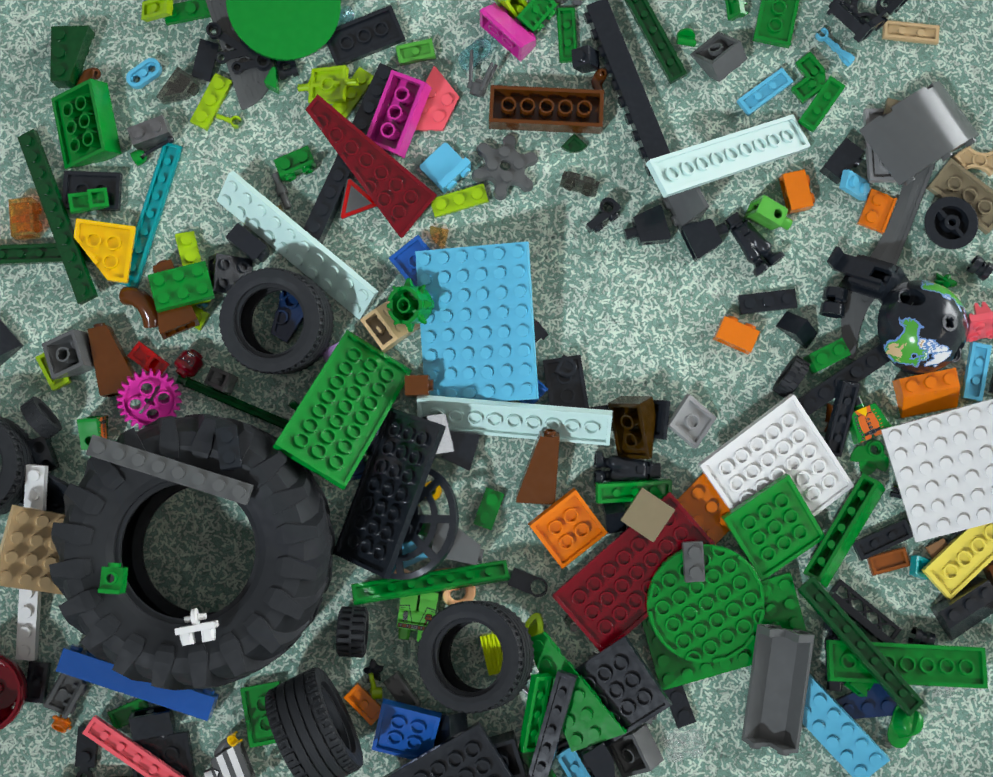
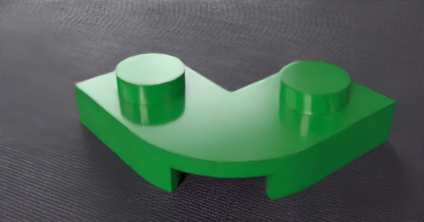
M811 51L795 63V67L805 78L793 86L791 91L802 105L822 89L826 80L824 67Z

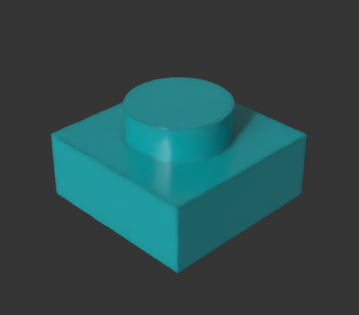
M918 555L911 556L909 575L923 580L929 579L921 569L931 560Z

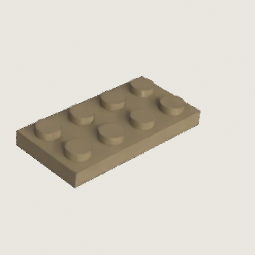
M950 158L926 189L939 199L958 197L968 202L977 214L978 229L987 235L993 229V190Z

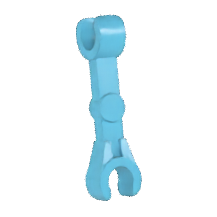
M821 28L820 31L825 36L822 37L816 33V39L821 42L825 41L831 50L839 55L841 61L849 67L855 60V57L851 53L842 50L839 44L830 39L826 28Z

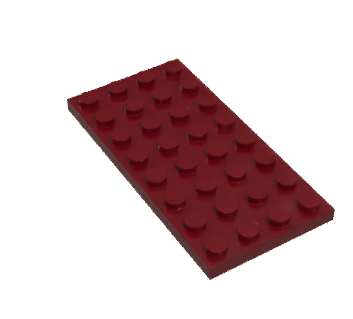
M671 492L665 494L660 500L674 508L675 511L654 543L631 527H628L551 594L600 652L623 636L628 635L648 617L647 593L652 577L669 556L682 549V542L703 541V544L716 545Z

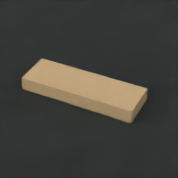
M888 20L882 27V39L937 45L939 43L940 26Z

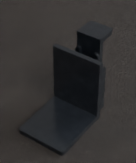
M837 246L827 260L832 270L845 274L839 287L878 299L881 304L894 287L909 281L900 266L865 255L851 256L845 254Z

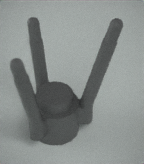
M471 49L467 88L470 89L471 95L484 98V94L498 65L495 64L493 66V62H491L484 79H475V82H473L474 51Z

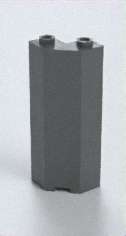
M757 624L741 738L742 741L749 744L750 748L761 749V747H771L783 756H789V753H798L815 635L801 629L793 628V630L781 628V625Z

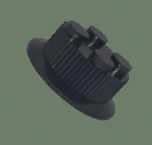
M944 197L935 201L928 208L924 218V228L931 242L945 249H959L974 239L978 230V217L973 207L965 200L958 197Z

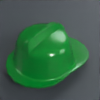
M898 705L895 707L887 732L888 741L892 746L904 748L912 736L922 731L924 720L920 712L916 710L911 716H907Z

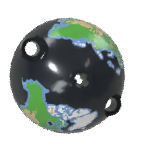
M925 280L907 281L894 287L882 302L877 322L880 344L889 360L901 370L917 375L935 372L950 363L959 361L961 350L967 339L969 326L965 308L957 296L946 287Z

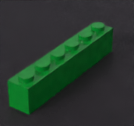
M865 474L861 475L803 572L808 578L814 576L824 588H827L886 490L880 481Z

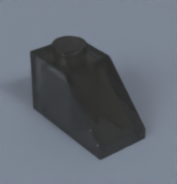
M177 66L156 97L162 104L189 100L192 95L195 96L198 93L200 83L195 77Z

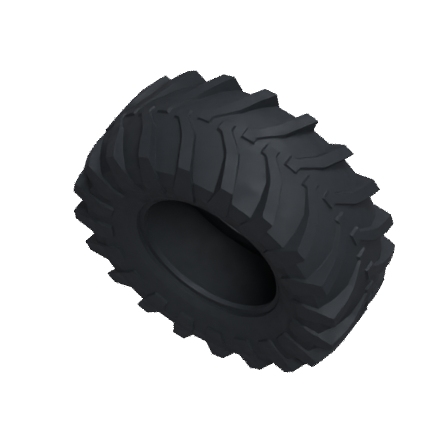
M210 414L185 415V417L180 418L166 416L158 418L139 431L131 428L121 433L116 442L254 485L248 505L237 504L246 514L253 530L255 560L251 575L239 595L223 609L217 612L206 613L207 619L200 620V623L218 620L219 626L215 628L216 639L202 642L201 631L194 632L196 643L182 646L180 635H175L174 629L192 625V622H184V617L190 616L191 611L174 605L155 588L145 567L143 546L147 527L158 508L174 494L190 487L91 456L87 461L85 474L80 484L76 486L70 483L64 493L65 518L63 523L53 522L51 532L52 541L59 555V562L49 565L53 583L67 599L66 602L58 606L63 617L71 626L85 635L80 643L95 657L114 664L113 671L131 680L151 683V686L168 690L206 689L223 686L245 678L279 658L302 636V632L313 622L324 599L322 595L328 590L332 579V555H334L335 534L330 520V509L327 499L314 479L312 472L280 450L274 449L273 446L277 438L251 424L228 417L223 418ZM236 425L243 468L221 471L215 429ZM108 562L122 563L121 567H128L126 593H98L102 566H108ZM111 574L110 582H113L114 576Z

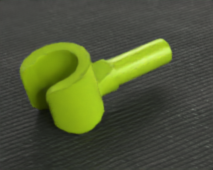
M220 114L216 115L217 119L230 123L235 129L239 128L238 125L233 124L234 120L241 121L239 116L230 118Z
M369 673L371 684L369 691L372 699H382V687H376L374 675Z

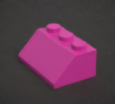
M493 3L480 10V26L520 62L536 46L535 35L529 30L526 31L516 18L510 17L508 11L503 6L499 7L496 3Z

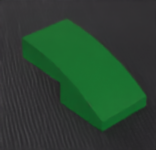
M107 187L87 189V192L68 194L71 214L110 207Z

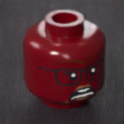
M194 349L183 350L174 361V365L177 368L176 373L183 378L186 376L194 377L203 367L202 355Z

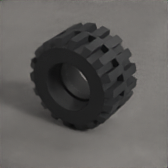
M341 607L336 629V651L339 657H364L367 649L369 613L366 607Z

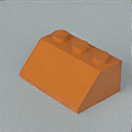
M956 368L892 381L901 418L958 406L960 383Z

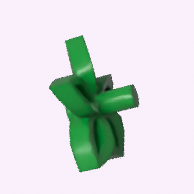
M936 273L937 280L934 283L947 289L957 286L958 283L951 279V274H946L943 277Z

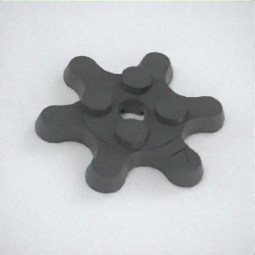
M506 135L503 138L502 146L498 149L491 148L487 143H480L476 149L478 155L484 158L485 165L472 172V179L477 183L485 180L491 181L494 184L493 196L497 200H504L507 196V190L511 186H518L524 192H529L533 189V182L525 175V169L529 166H534L538 162V157L533 152L527 154L518 153L515 149L516 138L513 135ZM509 163L510 169L503 170L500 164Z

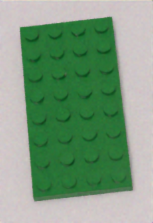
M346 330L273 448L280 450L289 458L344 490L403 388L405 375H410L412 370L349 330Z
M788 571L767 577L761 581L765 593V614L762 624L781 625V628L789 630L796 628L807 632L791 573ZM648 617L641 622L656 677L663 690L752 665L755 638L742 652L730 659L717 663H695L669 651L655 635Z

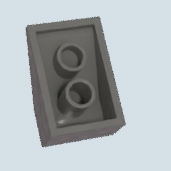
M699 186L666 198L663 197L662 200L664 208L666 210L669 209L672 214L670 218L675 227L678 226L679 230L684 225L699 221L709 208Z

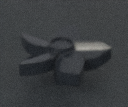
M371 659L369 667L364 668L363 671L366 674L373 673L374 679L381 681L379 673L383 671L384 666L378 665L374 659Z

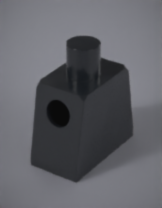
M662 205L655 206L634 216L632 219L633 227L623 229L625 239L637 238L639 246L668 243L671 240Z
M712 219L684 225L679 231L694 262H697L723 243L720 236L728 233V228L724 222L715 226Z
M450 431L454 452L442 456V458L470 471L480 435Z

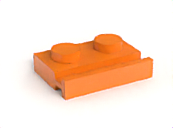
M871 189L857 224L883 234L897 198H892L890 195Z

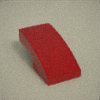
M140 341L127 355L147 372L152 368L154 374L159 369L162 375L170 365Z

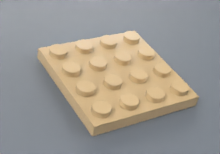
M12 504L0 544V586L63 595L52 581L49 565L59 562V555L51 538L53 522L63 523L65 514Z

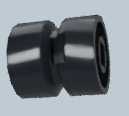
M834 286L824 287L822 295L824 302L821 303L819 314L836 319L845 318L846 306L844 303L848 301L849 290Z

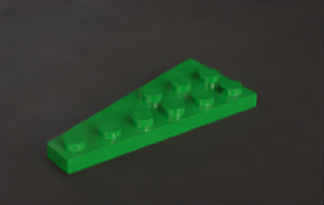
M544 631L531 636V641H533L532 647L534 648L533 655H535L534 661L539 674L549 673L552 675L549 698L559 669L578 676L563 727V732L571 752L626 734L627 730L624 726L618 723L614 714L604 706L601 698L582 675L580 676L576 672L573 664L562 655L559 647Z

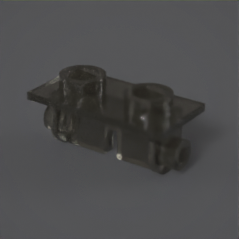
M570 170L563 172L559 187L568 191L582 193L585 196H596L600 183L596 181V178L584 176L583 180H580L581 174L571 172Z

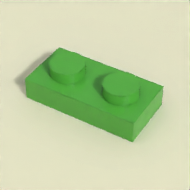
M432 38L395 46L400 66L436 59Z

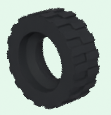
M796 355L784 368L772 390L783 398L793 393L807 374L810 363Z
M36 396L20 406L22 415L29 425L45 439H50L62 430L61 423L52 410Z

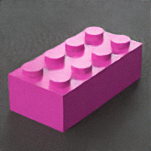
M391 70L367 136L384 151L404 159L432 88L422 80Z

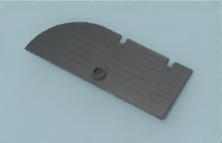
M206 0L212 22L218 23L221 26L222 32L241 43L229 20L226 0ZM218 39L222 52L236 50ZM247 56L227 60L226 62L241 110L256 104L269 90L264 80L270 69L268 71H259L257 68L243 70L241 74H235L232 71L231 66L234 62L243 63L252 60ZM266 60L260 61L261 65H265L267 63ZM236 65L234 67V70L239 71L241 69V66Z

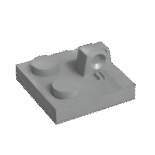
M686 394L668 421V428L692 448H698L717 417L690 394Z

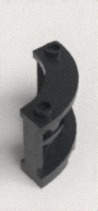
M833 0L828 6L830 9L827 11V14H833L855 34L853 38L859 43L870 37L874 30H879L888 21L886 17L894 12L897 13L908 0H884L883 3H886L887 7H882L880 5L881 0H877L875 4L877 16L868 12L858 13V0Z

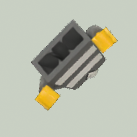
M237 731L223 739L215 749L214 757L211 759L212 767L204 771L205 777L255 776L242 738L238 740L235 736L238 733Z

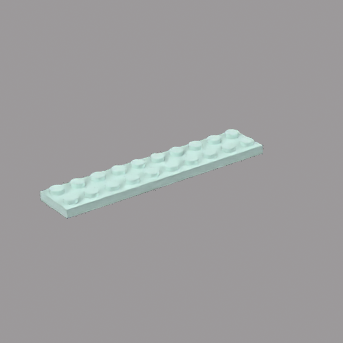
M792 114L650 159L646 165L662 196L666 198L805 151L811 145Z
M234 171L230 172L217 202L313 280V282L359 320L363 318L379 291Z
M433 395L417 396V416L423 418L429 415L446 414L449 431L537 439L539 431L554 429L556 432H559V442L610 445L613 410Z

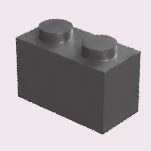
M163 115L127 128L132 145L137 150H145L165 141L168 136L173 137L169 123Z

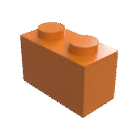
M805 169L781 175L779 182L785 206L788 209L787 214L810 210L814 206L815 197L810 192V178L808 174L806 175Z
M728 315V317L724 316L721 319L713 340L748 355L752 352L760 331L756 330L754 325L749 323L744 325L738 322L736 317Z

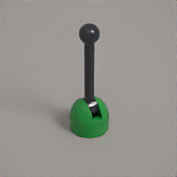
M168 136L165 141L147 151L135 150L130 155L135 164L141 166L147 161L148 154L168 143H173L174 138Z

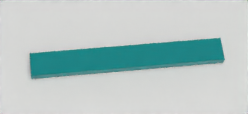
M172 143L162 146L136 226L128 284H119L136 288L139 286L183 150L182 146Z

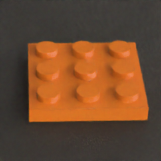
M702 473L677 500L712 541L717 544L729 531L721 516L730 510L705 474Z
M572 488L528 523L562 569L608 534L575 488Z

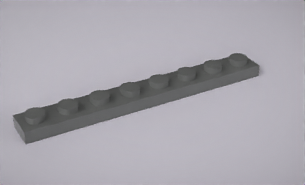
M92 435L86 452L88 456L243 505H248L254 485L97 435Z

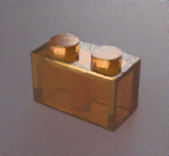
M32 197L8 199L11 237L16 240L40 238V232L43 231L42 223L39 221V214H41L40 203Z

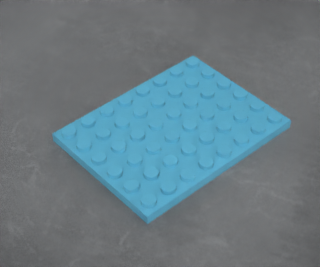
M529 242L415 251L417 285H426L425 289L434 301V308L426 320L427 324H420L423 375H429L430 379H433L434 390L430 391V395L493 401L539 399Z

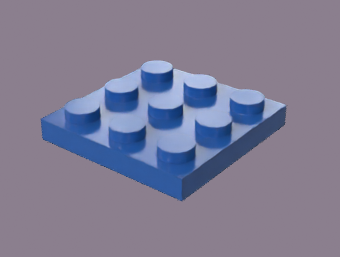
M383 698L372 750L410 760L415 759L433 748L442 713Z

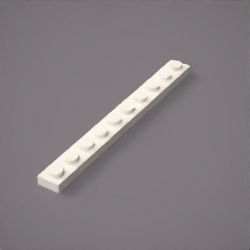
M26 465L24 507L46 511L47 465ZM19 589L15 656L17 660L35 661L38 659L41 610L40 591Z

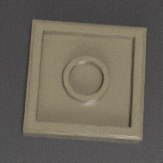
M641 487L620 520L654 543L675 509Z

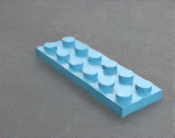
M809 673L802 724L852 777H870L890 761L889 756Z

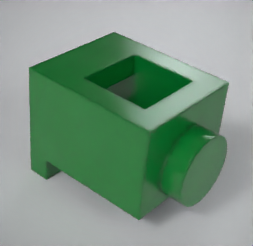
M108 562V566H102L98 593H126L128 567H121L122 563ZM111 574L114 576L113 582H110Z

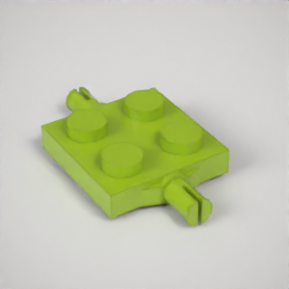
M346 65L313 68L308 83L298 84L297 89L299 92L308 91L309 104L317 94L329 104L346 102L348 87L359 86V79H348L349 68Z

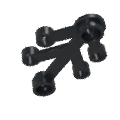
M211 22L207 25L206 32L211 39H220L236 49L229 52H217L215 59L219 64H225L227 60L247 56L252 60L243 63L236 61L232 64L231 68L235 74H241L243 70L257 68L259 71L271 69L273 65L272 59L254 52L241 39L240 43L225 34L218 23ZM214 29L218 30L216 35L212 34ZM220 55L225 56L222 61L218 60V57ZM266 60L267 63L265 65H261L260 61ZM236 65L241 66L239 71L234 70Z

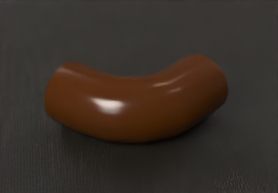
M130 286L123 287L119 293L121 303L134 306L139 311L144 328L158 327L154 299L142 289Z

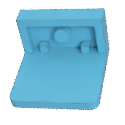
M443 143L420 165V170L445 194L448 190L451 191L461 178H465L471 172V162L466 157L462 159L448 143Z

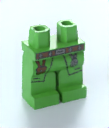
M439 593L421 594L419 609H417L419 595L400 598L397 621L399 639L409 640L410 631L417 630V641L419 642L425 626L428 625L429 620H432V617L436 614Z

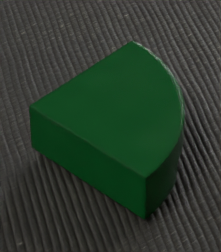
M573 134L561 146L563 150L570 151V153L581 152L588 147L576 134Z

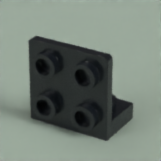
M218 253L209 256L208 272L214 294H227L230 287L240 277L251 273L253 261L249 258Z

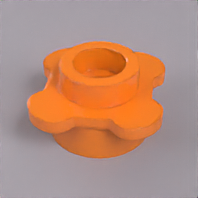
M53 715L54 721L51 725L53 729L61 733H65L67 729L71 730V721L68 717L65 719L62 718V715Z

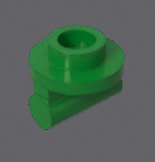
M684 28L677 33L676 44L690 47L696 46L695 32L692 29Z

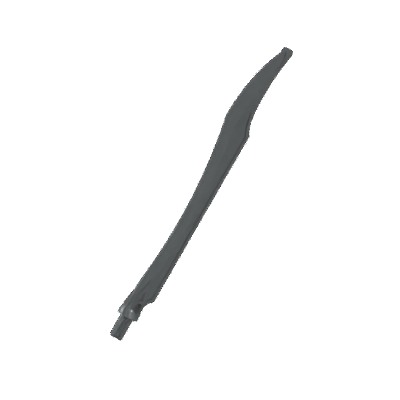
M936 162L915 176L916 180L907 186L905 184L902 185L898 201L886 230L870 257L897 264ZM849 291L848 301L844 303L846 306L845 318H841L842 338L851 353L848 356L849 359H854L856 356L859 331L865 314L874 298Z

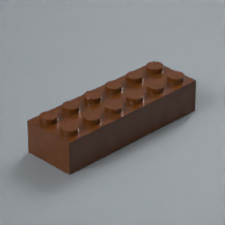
M491 85L489 129L601 134L603 128L604 90Z

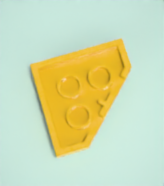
M76 218L74 238L108 281L128 284L136 227Z

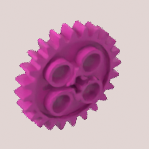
M152 368L149 369L148 373L141 369L140 375L134 371V378L127 376L128 383L121 382L124 389H118V393L121 395L116 396V400L120 402L117 404V408L122 409L120 415H126L124 417L125 422L131 420L132 427L137 423L140 430L143 425L146 426L160 417H177L174 410H180V406L177 404L182 403V400L178 397L181 395V392L177 390L179 388L178 384H173L174 378L172 377L167 380V373L161 376V372L158 369L154 374ZM145 383L152 385L148 390H143L141 386ZM162 393L168 394V397L164 400L158 398ZM151 397L153 398V401L149 400V401L146 403V398H147V399H150ZM134 399L141 401L137 406L131 405L130 402ZM150 409L157 410L155 415L147 414Z

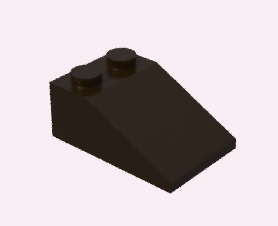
M620 396L609 402L608 408L613 410L612 429L618 456L631 459H651L656 419L653 397Z

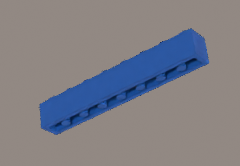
M72 644L63 648L56 668L57 672L205 721L212 717L219 694L214 693L215 690L212 688L168 690L151 686V683L134 681L113 671L114 664L95 657L89 651L83 650L84 647L81 645Z

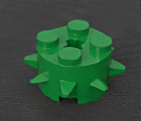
M407 278L404 286L392 287L393 291H391L388 297L390 303L387 304V308L390 309L388 313L392 320H394V325L405 324L408 331L412 332L415 324H427L426 320L434 308V301L425 289L426 285L414 286L411 278Z

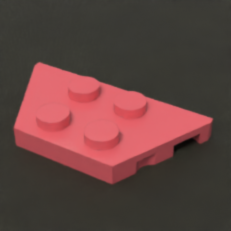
M433 66L426 80V83L432 89L416 127V130L444 131L460 99L440 71Z

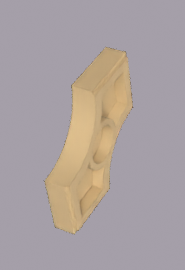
M969 146L952 157L953 160L966 170L978 169L985 172L988 176L993 174V151L981 153Z

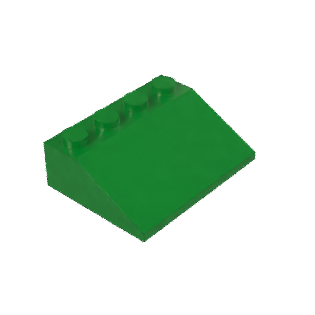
M90 78L51 98L65 169L107 161L122 154L108 83Z

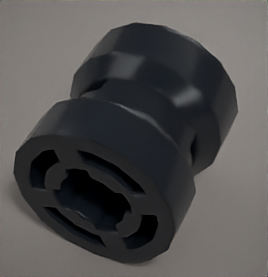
M977 255L971 261L972 267L968 266L966 271L971 274L975 273L979 279L984 281L992 273L993 264L985 262L981 256Z
M918 627L911 629L910 633L916 636L914 639L909 637L908 644H935L936 635L929 631L923 632Z

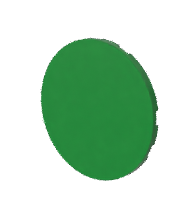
M226 0V7L235 33L251 50L273 60L294 61L315 54L331 39L339 22L341 0Z
M703 544L705 581L685 583L682 549L673 553L659 566L652 577L647 593V614L655 635L673 654L695 663H717L736 656L754 640L757 624H762L764 619L765 593L757 572L741 555L726 547Z

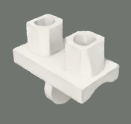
M197 608L191 609V615L185 616L184 622H192V625L175 628V635H180L182 646L196 643L194 634L196 631H201L202 642L215 640V628L219 626L218 620L200 623V620L207 619L206 613L199 614Z

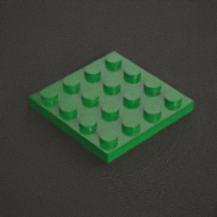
M787 473L721 516L761 581L812 548L825 537L796 485Z

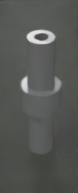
M278 172L273 173L272 177L276 185L275 191L277 196L280 197L284 209L288 210L292 206L287 196L288 190L286 185H283Z

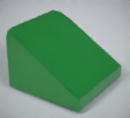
M271 67L264 83L269 90L279 94L278 72L275 67Z

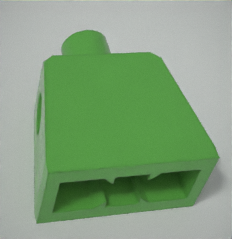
M766 195L752 200L744 216L747 220L770 230L778 227L788 230L793 222L792 219L786 217L788 209Z

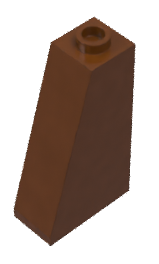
M172 260L159 261L157 265L153 266V273L175 268ZM192 305L157 312L158 328L163 339L200 325Z
M105 323L93 325L94 328L87 330L99 394L105 398L121 395L118 393V389H124L121 382L128 383L127 376L134 378V369L112 327L105 325Z
M544 429V431H539L516 492V503L548 505L555 503L560 440L559 432H556V430Z

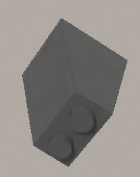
M449 523L437 524L431 548L436 554L441 550L446 540ZM458 528L455 542L445 559L477 565L478 561L482 562L484 549H480V543Z

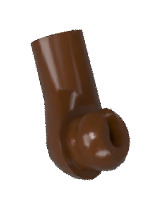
M95 67L84 70L77 85L90 78L99 79L101 71Z
M600 68L595 72L591 80L594 90H604L602 85L607 77L606 69Z

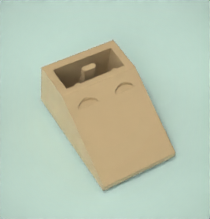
M390 301L378 306L360 319L384 353L420 328V324H415L413 331L409 332L405 324L394 325V320H392L388 313L390 309L387 308V304Z

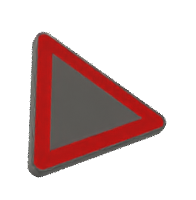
M351 178L347 179L339 214L341 219L377 207L367 192Z

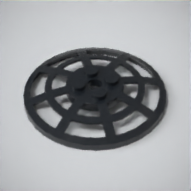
M433 468L430 469L429 475L434 480L426 487L424 486L403 542L405 544L413 541L418 548L402 555L401 547L395 563L396 573H392L390 579L412 580L425 576L444 561L455 542L459 524L457 500L447 480ZM439 485L446 495L450 515H438L436 502L431 492ZM425 497L429 503L431 515H423L419 505ZM423 523H431L429 532L423 541L418 534L422 529ZM449 523L446 540L441 550L436 554L429 545L435 536L437 524ZM422 552L431 560L419 570L404 573L403 561L411 560Z

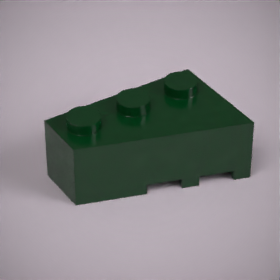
M89 25L51 26L50 81L57 88H73L77 85L84 68L85 59L90 51L91 42L95 37V32Z

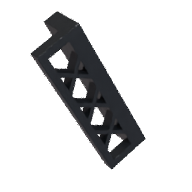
M839 579L829 591V594L846 614L879 642L896 643L894 639L902 629L844 581ZM840 586L847 590L848 598H841L835 593ZM859 599L862 602L863 611H857L852 607L851 600ZM867 613H876L878 623L873 624L869 621ZM882 625H890L895 629L890 637L883 632Z

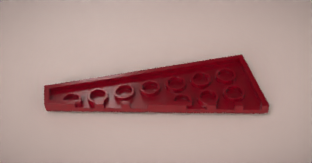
M317 94L305 110L398 236L403 238L437 194Z

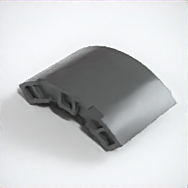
M940 81L931 83L929 87H923L892 106L890 108L892 112L889 114L885 113L882 116L879 115L859 130L899 186L911 184L916 180L915 176L940 159L943 161L947 160L953 155V151L963 146L968 148L977 141L975 138L979 136V133Z

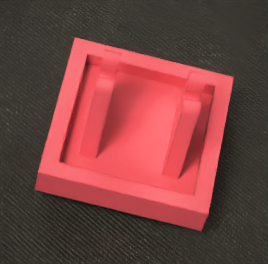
M982 302L981 307L978 303H975L973 306L975 315L970 313L968 316L969 326L966 341L975 342L984 338L993 339V311H991L986 302Z

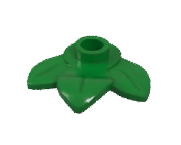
M869 440L865 446H857L850 455V461L859 462L861 474L867 476L872 474L876 468L886 472L889 466V459L884 454V446L878 440ZM872 446L877 448L875 453L871 451Z

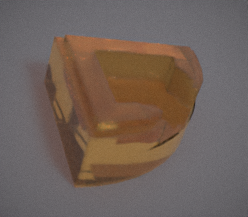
M430 226V234L434 243L445 249L449 230Z

